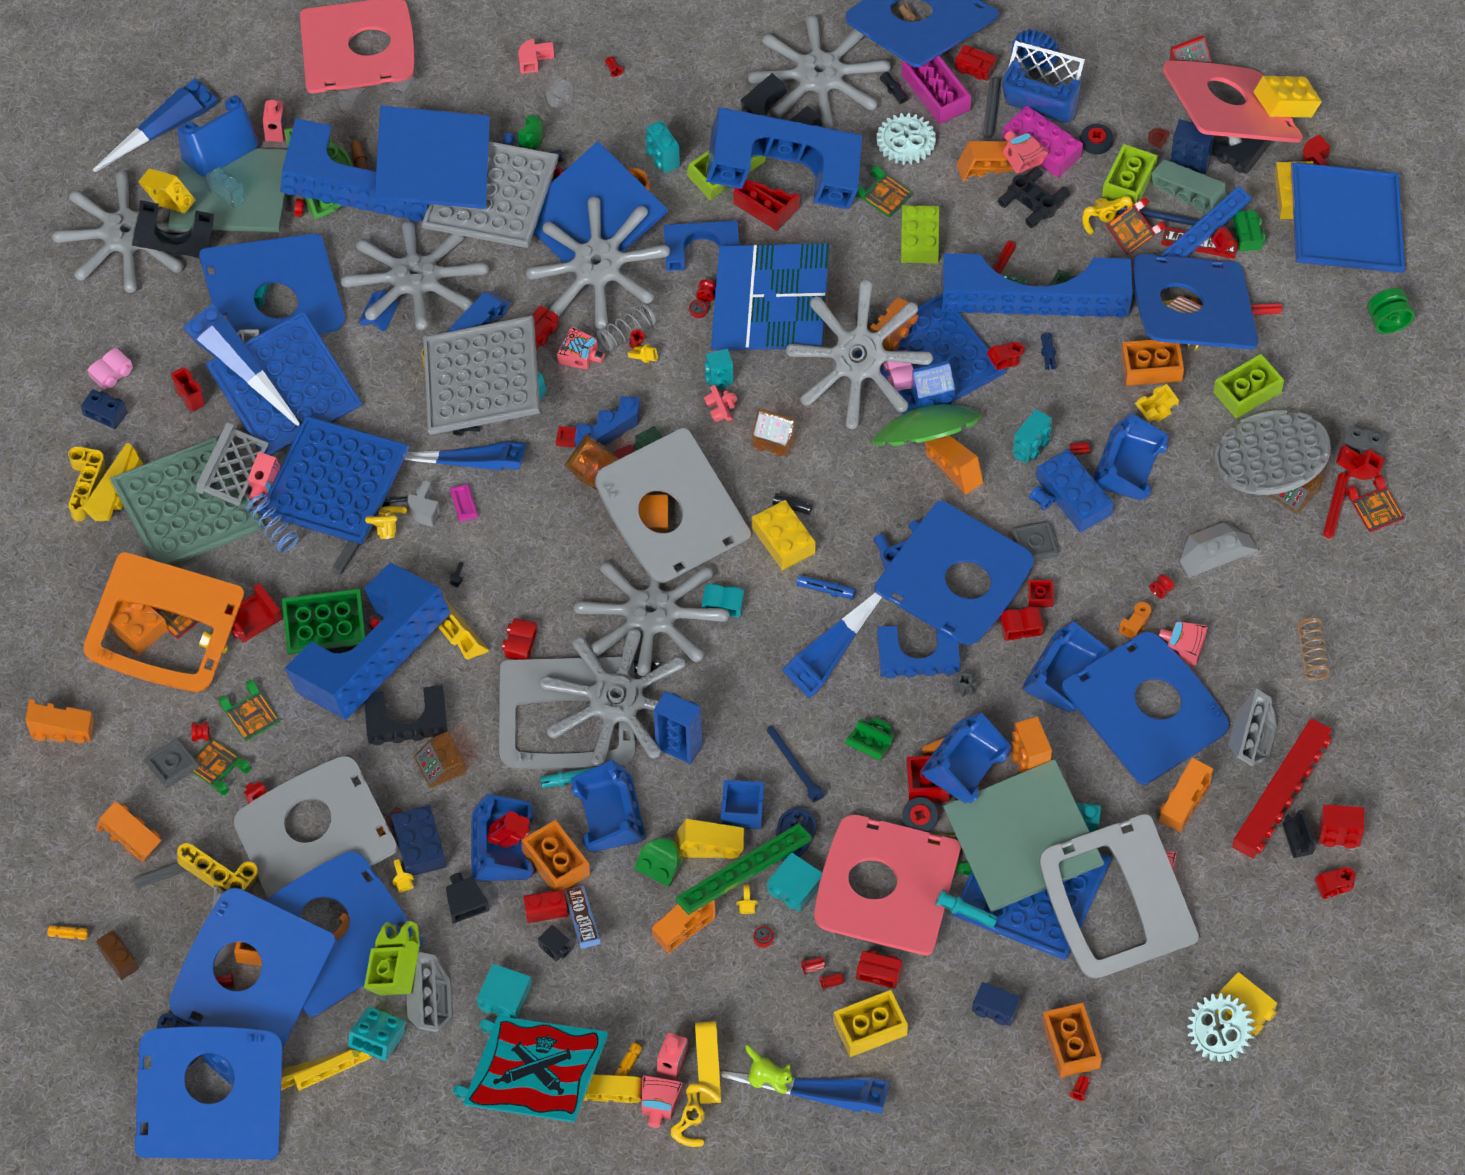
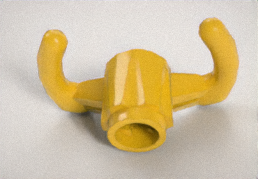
M1123 196L1114 201L1099 198L1094 202L1093 206L1085 208L1082 215V223L1086 232L1089 235L1094 233L1089 223L1091 215L1098 216L1103 222H1110L1116 217V211L1124 206H1127V209L1134 205L1131 198Z
M404 506L381 507L376 517L372 515L366 516L365 522L377 527V535H379L380 539L394 538L395 533H397V516L391 513L404 514L407 512V508Z
M692 1083L687 1087L688 1102L683 1111L681 1121L674 1125L670 1131L671 1137L685 1146L700 1147L704 1145L703 1139H690L682 1135V1132L691 1125L697 1126L705 1119V1112L699 1106L697 1093H705L717 1103L721 1101V1097L715 1090L703 1084ZM697 1111L696 1113L699 1114L698 1118L692 1119L691 1113Z

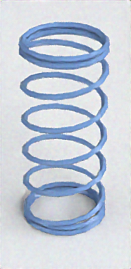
M260 494L247 504L246 510L254 512L253 519L260 520L259 527L265 528V534L271 536V542L277 544L279 552H285L298 542L299 537L292 530L286 533L280 541L274 542L272 540L275 534L280 533L288 526V523L279 526L273 534L266 533L267 528L276 524L282 518V515L273 518L267 526H261V520L273 514L276 507L266 511L261 518H255V512L263 509L270 503V499H267L268 496L266 494ZM265 497L260 504L249 509L256 500ZM292 538H295V540L289 546L281 549V547L287 541H289Z

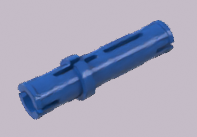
M802 574L798 575L796 586L828 593L832 597L840 596L853 600L856 593V588L840 585L839 582L835 581L832 583ZM809 582L815 583V584H819V585H823L824 587L818 586V585H814V584H810ZM829 587L834 588V589H838V590H842L843 592L837 591V590H833V589H829Z

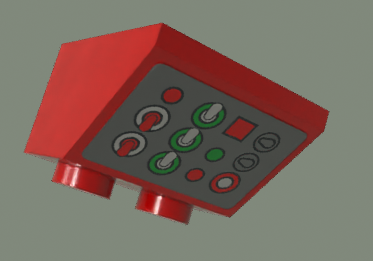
M1203 35L1173 46L1170 50L1169 61L1212 62Z

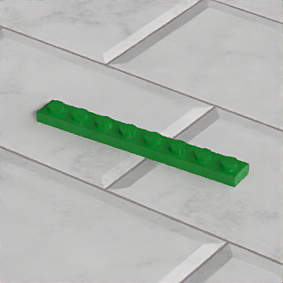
M798 823L676 896L675 901L690 915L788 856L791 852L811 842L812 836Z

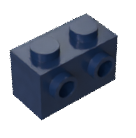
M92 389L81 404L83 416L115 430L127 414L126 405L121 399L112 398L105 392H99Z
M982 982L973 1001L972 1012H975L979 1017L990 1018L999 1025L1011 1027L1020 1007L1021 997Z

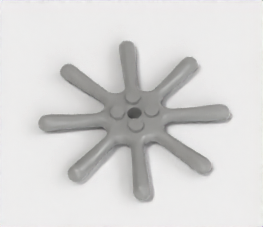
M814 15L808 16L806 18V25L812 50L809 54L796 52L771 34L763 36L762 42L764 45L797 64L795 68L789 70L754 71L748 76V80L752 84L761 83L771 73L780 80L795 79L799 82V86L772 110V115L775 118H782L807 91H814L818 94L822 128L831 129L833 127L827 95L830 89L842 91L868 110H874L877 107V101L842 80V77L846 74L887 72L891 68L890 62L887 60L855 64L840 62V58L865 36L856 29L834 51L824 52L820 46L818 18Z
M120 171L116 174L119 210L115 213H108L81 192L72 191L69 199L102 220L103 225L96 229L58 230L52 234V240L56 243L102 239L105 243L104 246L75 271V278L81 281L86 279L111 252L119 251L123 254L124 290L128 293H133L137 289L133 253L136 250L143 249L175 273L181 272L184 265L181 261L164 251L132 246L133 231L138 211H133L129 208V177L126 172ZM168 223L156 224L164 233H186L190 230L169 229Z
M592 196L588 199L591 239L587 243L580 244L554 223H544L543 232L574 251L575 257L566 263L530 267L526 271V277L534 280L574 272L577 275L576 280L548 310L556 313L559 317L583 286L593 285L595 291V326L598 329H604L608 325L604 292L605 284L611 280L616 281L643 303H651L654 299L653 293L622 274L620 267L626 262L667 257L670 254V248L667 245H658L630 252L619 251L621 242L647 216L648 210L644 206H638L611 239L604 240L601 238L600 199Z
M406 221L402 224L407 256L404 258H395L365 239L359 240L356 244V248L359 251L391 267L390 271L375 274H352L341 278V285L346 288L379 283H391L394 285L386 295L366 310L365 317L368 320H375L401 294L412 295L415 326L418 330H425L428 328L423 300L425 292L433 291L466 311L474 302L438 282L439 279L455 276L485 275L488 273L489 267L483 262L450 267L437 266V261L463 241L464 236L451 234L430 255L420 256L416 250L415 226L412 222Z
M862 280L859 284L857 326L852 331H846L820 297H814L810 301L811 308L837 335L838 343L836 346L828 348L789 344L786 347V353L790 357H828L836 362L835 369L801 396L800 401L803 406L813 404L842 376L850 378L851 388L846 416V427L848 429L858 427L861 383L866 378H872L898 412L902 413L908 409L907 401L881 374L880 367L882 363L892 361L929 365L933 360L930 352L886 351L883 348L884 339L917 313L918 306L914 302L907 303L879 331L872 333L867 329L872 294V282L869 280ZM858 350H862V356L856 359L855 353Z
M604 562L600 566V571L629 596V601L624 604L578 601L574 605V611L577 614L623 615L627 619L623 625L590 646L596 657L625 637L630 629H637L643 634L637 666L638 675L643 677L651 672L653 637L658 632L668 634L692 661L699 662L703 659V652L673 625L676 619L687 618L720 622L729 619V612L723 608H682L676 604L679 598L713 577L714 573L710 567L700 569L677 588L666 592L660 589V582L653 580L651 577L650 586L647 589L637 590L612 563Z
M630 629L628 631L620 668L614 674L604 671L583 637H577L573 640V647L597 678L594 685L584 686L547 676L542 677L539 682L540 687L544 690L580 695L590 699V705L587 708L549 726L547 734L550 738H558L591 717L599 716L604 720L591 760L595 767L605 763L613 727L620 721L629 724L651 759H656L661 754L660 748L639 722L636 714L641 709L654 711L659 700L644 697L643 690L647 686L682 670L685 667V660L682 657H675L640 679L632 678L629 675V670L641 637V633L637 629ZM615 695L620 696L619 698H613Z

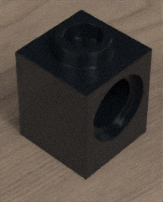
M553 925L538 937L539 947L554 961L557 962L560 958L564 959L569 954L571 949L570 940Z

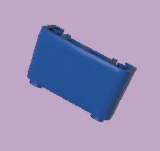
M1012 60L1002 82L1004 98L1008 105L1019 109L1029 106L1040 115L1061 122H1070L1074 119L1077 113L1081 81L1072 79L1068 85H1064L1061 82L1058 88L1025 78L1027 71L1023 70L1022 72L1020 69L1021 63Z
M237 95L226 100L225 108L228 112L199 127L193 122H187L177 127L181 158L200 176L211 175L258 147V138L245 105Z
M1130 413L1111 430L1093 479L1103 490L1137 500L1146 499L1151 493L1150 484L1147 483L1148 476L1155 457L1159 453H1164L1167 449L1169 435Z
M1071 621L1058 629L1051 637L1025 680L1022 689L1028 694L1066 712H1074L1077 708L1062 691L1063 681L1106 655L1109 648L1077 623ZM1084 674L1079 679L1084 682L1089 676Z
M980 712L960 720L951 729L923 766L921 773L926 779L963 803H972L979 797L977 784L993 763L998 761L1001 763L1009 756L1008 752L1012 746Z
M612 759L571 778L573 785L571 787L572 793L575 797L581 799L584 805L589 832L584 834L583 844L587 850L592 852L636 844L646 839L634 782L631 774L624 767Z
M486 794L476 805L471 818V878L476 881L527 880L533 875L534 865L531 860L526 859L522 852V839H520L517 845L513 844L508 849L488 842L487 839L491 824L509 811L517 813L518 816L526 817L532 822L534 817L532 802Z

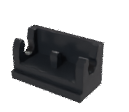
M1304 810L1297 811L1295 817L1287 814L1284 822H1282V826L1293 858L1312 855L1315 842Z

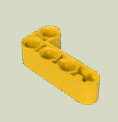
M73 447L69 450L68 457L72 468L81 472L68 507L71 517L75 521H83L88 516L83 506L101 481L106 469V463L101 451L84 447Z
M189 843L181 844L177 849L178 864L212 888H214V885H219L224 891H227L234 886H238L248 892L257 879L258 868L253 862H244L233 873ZM206 864L208 867L206 869H200L198 865ZM251 871L253 875L245 876L243 872ZM222 875L225 879L218 881L214 877Z
M716 1021L695 1022L699 1084L709 1086L721 1097ZM699 1092L700 1104L717 1103L707 1094Z
M593 1075L583 1101L592 1099V1101L608 1102V1100H613V1102L639 1103L641 1101L642 1079L634 1076Z

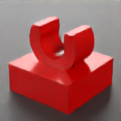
M1220 227L1211 238L1219 253H1225L1228 248H1232L1236 244L1227 227Z
M559 426L556 446L575 448L577 428Z
M260 781L256 784L250 782L244 786L246 791L243 793L248 804L267 793Z

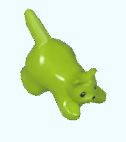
M745 1045L747 1054L753 1059L750 1073L747 1076L750 1084L755 1088H761L763 1084L768 1083L775 1091L782 1094L787 1093L788 1089L785 1084L791 1083L794 1080L791 1075L790 1064L784 1068L779 1067L769 1058L760 1056L749 1045Z

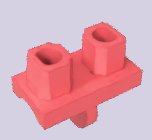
M715 385L710 387L712 392L706 395L704 400L709 408L718 405L717 408L710 411L714 421L718 422L724 418L727 422L733 420L727 406L730 409L735 407L734 403L737 401L736 394L724 391V396H722V393L717 390Z

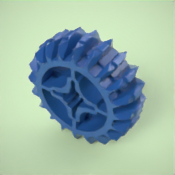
M1030 28L1027 31L1022 30V32L1016 35L1011 48V52H1013L1014 44L1017 40L1058 52L1060 50L1058 43L1055 42V38H1050L1049 34L1043 33V30L1041 32L1037 29L1032 31ZM1018 46L1017 53L1020 58L1029 54L1025 47ZM1041 51L1033 54L1038 63L1046 59ZM1055 55L1050 58L1054 66L1059 56ZM1031 56L1022 60L1028 69L1035 66ZM1048 61L1039 65L1042 71H1048L1052 68Z

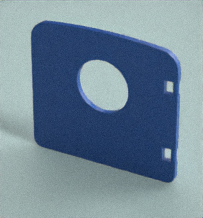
M862 0L847 11L845 19L851 27L913 67H921L999 18V11L981 0H922L931 6L932 14L924 20L909 22L895 17L890 10L891 6L899 0Z
M300 235L210 247L200 251L199 259L211 303L223 316H227V320L236 333L239 330H259V334L302 311H305L319 335L337 331L343 326L345 320L344 311L324 242L320 235ZM207 267H213L215 274H209ZM268 283L283 284L295 293L298 307L288 317H268L262 314L255 306V292L258 288Z
M1141 254L1135 257L1133 261L1135 295L1145 333L1151 339L1159 342L1240 349H1255L1257 347V333L1243 269L1239 263L1174 256L1163 257L1151 254ZM1169 287L1186 288L1200 297L1203 307L1193 313L1174 311L1162 302L1160 292Z
M937 501L877 580L874 591L879 596L897 604L903 610L937 630L950 635L954 640L965 645H972L982 639L1000 618L1002 612L1009 606L1027 578L1034 560L1031 552L1023 546L944 501ZM960 562L977 564L989 575L990 589L985 595L976 599L959 597L948 588L945 581L946 571L952 565ZM894 593L904 598L902 602L893 597ZM946 624H949L950 626L956 628V630L952 632L944 626Z
M1144 632L1135 636L1124 645L1122 644L1086 666L1080 672L1065 679L1061 686L1065 695L1133 778L1141 785L1151 783L1223 737L1229 728L1228 718L1206 687L1173 649L1168 647V644L1160 636L1152 632ZM1134 644L1137 649L1130 653L1127 648ZM1087 674L1090 678L1082 682L1079 677ZM1148 680H1162L1169 683L1180 696V710L1173 717L1163 720L1145 715L1138 708L1135 701L1137 687Z
M345 852L323 863L265 900L291 914L301 917V912L307 903L316 898L327 897L341 903L348 913V930L335 942L303 1007L304 1012L310 1017L321 1014L363 987L370 951L375 946L376 938L385 922L396 925L397 934H399L401 929L398 924L401 922L405 924L408 921L366 859L356 852ZM365 871H367L373 879L369 883L365 880V878L362 875V873H364ZM411 926L408 929L409 938L412 936L413 933ZM389 927L387 929L388 938H390L391 936V930ZM419 935V941H420L419 950H420V949L422 948V945H423V940H422V938H421L420 935Z
M228 889L222 893L211 910L188 953L169 999L170 1009L177 1017L197 1027H234L271 1031L279 1036L284 1048L335 945V936L331 932L242 889ZM235 942H244L253 946L259 953L262 961V970L258 980L253 986L243 991L227 990L220 985L214 973V962L220 950ZM193 1011L204 1015L201 1022L191 1018Z
M173 1027L152 1029L146 1032L139 1044L135 1135L136 1154L143 1158L258 1160L276 1158L279 1154L283 1054L282 1041L279 1036L271 1031L234 1027ZM208 1053L224 1057L231 1064L235 1077L234 1085L229 1095L222 1101L214 1104H204L196 1101L189 1094L185 1085V1074L190 1063L198 1056ZM144 1056L151 1057V1069H144ZM142 1122H149L148 1135H141Z

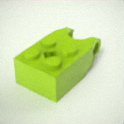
M407 921L401 928L400 933L397 934L396 925L385 922L376 938L374 948H371L364 989L377 995L411 994L420 946L419 931L416 923ZM411 926L413 933L409 938L408 929ZM388 927L391 930L390 938H388L387 936Z

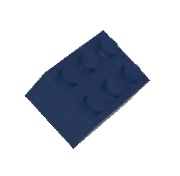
M1179 119L1173 136L1171 162L1206 175L1211 161L1214 135L1203 134L1196 128L1193 122Z
M431 805L391 815L406 873L415 876L446 868L445 856Z

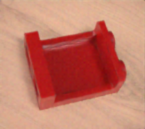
M260 583L253 587L254 594L242 600L231 630L235 639L239 638L242 643L283 620L281 610ZM234 606L227 609L225 614L231 615Z

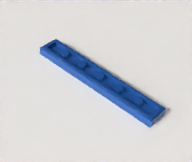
M1238 186L1159 256L1187 258L1219 230L1220 227L1252 200V197Z

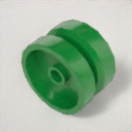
M1400 288L1386 289L1377 293L1369 300L1366 307L1371 319H1373L1372 322L1377 332L1381 334L1397 332L1411 324L1415 316L1404 290Z

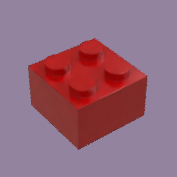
M931 756L906 757L908 801L916 797H924L932 802H949V793L926 779L921 773V769Z
M1323 804L1319 820V844H1324L1326 847L1344 846L1348 849L1360 847L1364 832V807Z

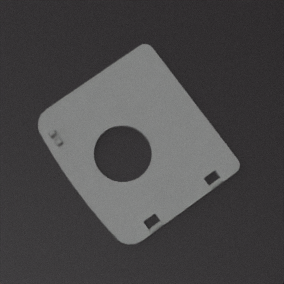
M681 428L603 467L595 477V486L619 532L648 575L657 582H669L725 553L729 549L742 544L751 536V532L692 434L686 428ZM653 491H662L670 494L677 500L682 511V519L678 528L669 533H656L643 524L639 517L638 506L645 494ZM730 537L733 543L725 546L723 540ZM682 563L684 568L676 572L673 566Z
M338 757L288 780L241 808L234 818L235 829L250 861L258 868L257 876L268 898L312 869L345 852L359 853L370 866H373L396 853L398 848L358 764L350 757ZM358 776L361 784L355 787L352 779ZM310 799L319 800L325 803L331 812V823L328 830L322 837L312 842L302 843L293 840L286 831L288 813L296 804ZM383 827L386 834L380 837L376 829Z

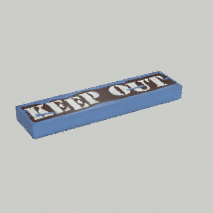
M584 886L564 890L580 949L601 944Z

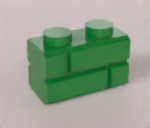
M1256 210L1239 211L1234 215L1233 219L1239 251L1261 250L1262 244L1265 243V232H1261L1260 229L1262 228L1261 217L1257 216Z

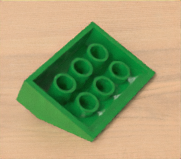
M360 589L282 598L288 655L300 653L311 641L326 650L355 647L366 637Z

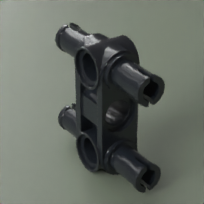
M1037 166L1033 167L1026 175L1015 176L1012 183L1008 186L1007 192L997 200L1001 207L1006 208L1014 199H1017L1032 210L1033 213L1025 219L1026 225L1030 228H1034L1042 219L1052 218L1055 215V211L1059 209L1060 203L1070 196V191L1065 186H1062L1054 195H1051L1037 185L1035 181L1043 174L1042 170Z

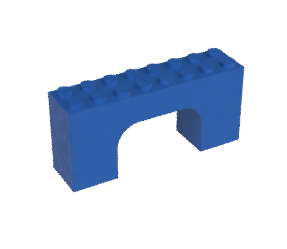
M719 107L711 128L706 182L742 189L750 170L751 157L764 156L803 164L813 172L815 177L813 203L849 209L858 191L862 135Z
M295 118L282 169L280 192L323 202H331L341 206L354 207L360 210L373 211L378 214L392 215L397 218L411 219L416 222L423 221L429 204L374 199L375 171L338 164L330 159L328 150L331 125Z
M391 562L364 588L375 613L384 619L354 649L345 653H332L311 641L285 667L298 694L344 720H347L451 613L439 587Z

